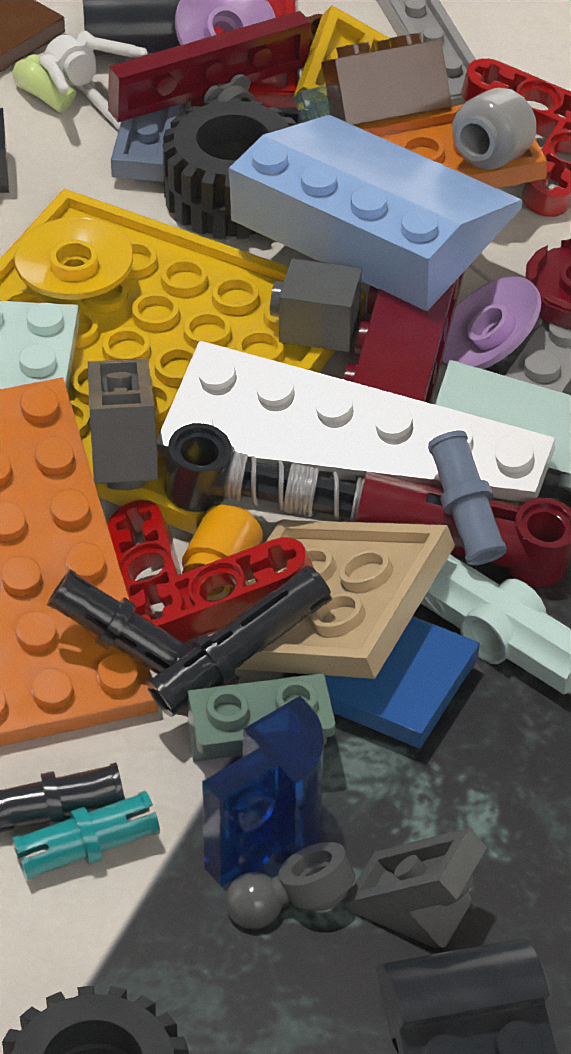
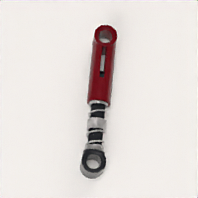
M207 423L183 425L174 431L169 439L164 491L174 505L186 511L204 512L213 506L221 504L224 499H232L239 502L243 496L252 498L255 506L260 505L265 500L279 503L280 511H289L290 514L292 512L294 514L298 513L299 516L303 514L305 517L308 514L310 518H313L318 512L334 515L336 522H343L347 518L350 519V522L448 525L455 544L450 554L460 558H465L466 556L453 515H448L444 512L440 500L444 493L443 488L366 472L365 478L363 480L361 477L358 478L357 483L354 484L339 480L337 472H334L330 478L318 476L319 469L309 468V466L305 467L304 465L300 466L293 463L290 469H286L282 460H279L275 466L258 463L254 454L248 456L247 452L243 454L242 451H235V446H232L228 436L218 427ZM536 498L527 501L522 506L492 499L489 504L507 550L503 556L488 562V564L506 567L514 578L531 587H547L560 581L566 573L571 558V509L564 503L551 498Z

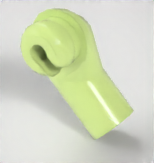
M33 54L19 60L13 69V78L17 86L23 91L37 96L59 113L64 112L74 100L76 91L69 86L66 94L60 93L49 72L40 65L39 59L41 56Z

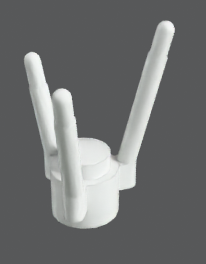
M82 31L77 38L71 35H60L54 38L48 44L45 55L40 57L39 63L49 72L59 92L66 94L69 90L68 85L76 86L119 130L121 122L118 123L108 111V101L90 82L96 72V58L93 50L136 58L148 55L147 50L131 44L97 38L88 31Z

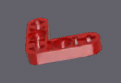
M480 58L472 61L468 65L461 89L462 96L466 102L485 91L494 88H505L520 94L526 101L541 103L548 108V110L532 108L536 118V134L547 138L546 143L541 149L547 160L546 179L526 182L521 197L526 207L538 215L556 217L564 214L571 206V162L559 158L556 153L571 155V91L498 60ZM550 179L558 182V186L554 187L553 190L546 189Z
M149 500L129 502L115 511L107 523L129 600L136 604L134 611L183 642L225 627L266 595L289 581L291 577L300 572L306 565L314 568L302 542L294 538L281 537L181 574L171 531L157 504ZM143 530L147 542L136 545V533ZM153 566H163L162 570L152 578L144 581H135L142 571ZM287 568L283 572L278 573L279 570ZM255 579L256 583L249 585L248 581ZM228 585L236 586L229 596L214 602L206 601L208 596L218 588ZM162 602L164 606L163 616L156 619L152 605Z

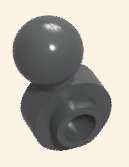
M335 842L314 844L289 857L281 866L278 876L271 878L260 872H248L237 877L227 890L225 899L226 909L232 920L239 926L253 930L262 929L277 919L282 905L288 902L297 908H309L312 911H324L338 905L346 897L347 891L354 883L356 875L342 845Z

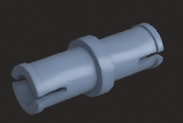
M463 430L449 431L434 437L427 446L429 453L433 457L444 489L440 500L444 512L448 515H453L466 553L467 564H485L500 558L507 550L489 504L493 498V493L489 482L480 478L467 441L469 440L467 433Z

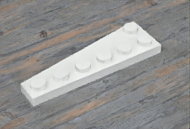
M199 341L156 441L158 454L167 457L169 439L174 431L183 425L191 423H207L222 430L228 436L232 446H235V451H242L243 454L247 452L248 456L254 454L258 463L275 466L279 460H282L286 469H290L291 464L295 463V465L299 464L300 466H309V468H318L319 471L332 472V474L337 472L339 479L356 481L357 476H366V472L443 488L433 457L428 451V443L440 434L454 430H463L467 433L469 439L467 441L480 478L489 482L493 498L527 502L538 498L555 451V438L203 341Z

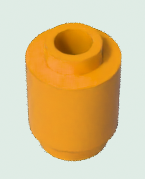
M216 505L209 508L182 557V573L261 544L264 535L260 524L249 511L240 506ZM236 586L220 587L213 591L207 599L221 600L227 597Z

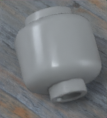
M494 88L470 99L458 109L452 123V138L457 151L466 162L476 168L485 170L504 167L522 156L532 146L536 136V118L532 107L523 96L511 89Z

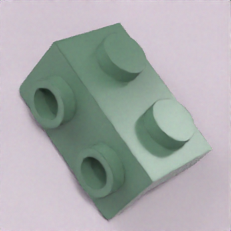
M324 673L188 691L189 743L193 762L327 744V737H331L335 733V719Z

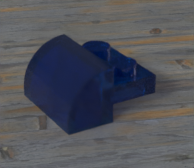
M301 696L296 697L243 729V757L202 781L204 869L221 887L243 873L256 872L277 852L286 861L296 852L319 842L322 821L324 735L317 714Z

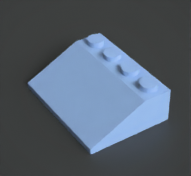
M331 115L262 135L229 167L232 221L322 263L362 268L363 282L384 290L425 311H428L522 208V199Z

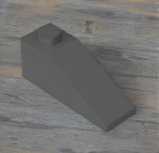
M148 358L88 361L94 483H107V487L113 490H134L143 487L145 481L158 480L155 411Z

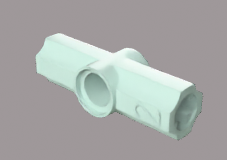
M450 554L420 604L460 628L462 636L479 642L478 657L481 660L490 664H499L507 658L562 694H571V629L546 614V608L541 598L526 583L517 579H507L499 585Z

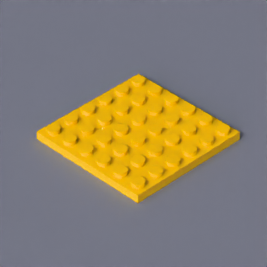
M65 188L0 258V301L79 306V328L68 395L92 476L93 459L88 361L148 358L157 441L199 341L316 373L322 370L336 351L279 342V317L270 316V300L274 282H284L289 266ZM67 217H86L107 222L122 231L132 246L133 263L127 277L118 286L106 293L85 299H58L32 290L20 279L15 267L16 248L20 240L29 231L43 223ZM361 292L359 319L366 311V293ZM158 451V480L145 481L143 487L134 490H113L107 487V483L95 484L99 498L119 506H124L129 502L137 500H149L157 504L168 525L191 534H195L206 511H186L177 507L168 499L164 491L167 457L160 456Z

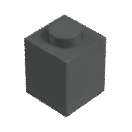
M291 258L284 282L275 281L271 293L270 316L279 317V342L349 352L360 316L362 268Z

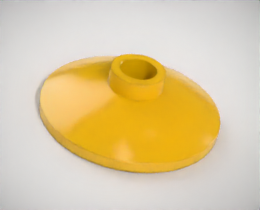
M67 217L43 223L29 231L20 240L15 251V267L20 279L32 290L58 299H85L106 293L118 286L127 277L133 263L132 246L122 231L107 222L86 217Z

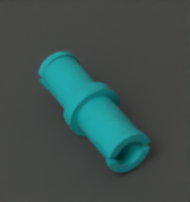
M144 790L139 792L138 795L91 812H87L85 807L70 811L71 819L23 836L12 837L17 859L46 850L21 859L22 864H20V868L26 881L34 879V876L84 858L88 864L100 861L104 851L151 834H159L160 826L156 812L128 821L130 818L150 812L149 807H152L153 804L148 793Z

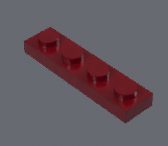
M297 11L109 66L108 111L119 123L205 97L209 88L214 85L229 83L238 74L245 75L250 80V83L302 68L305 65L309 52L311 22L301 11Z

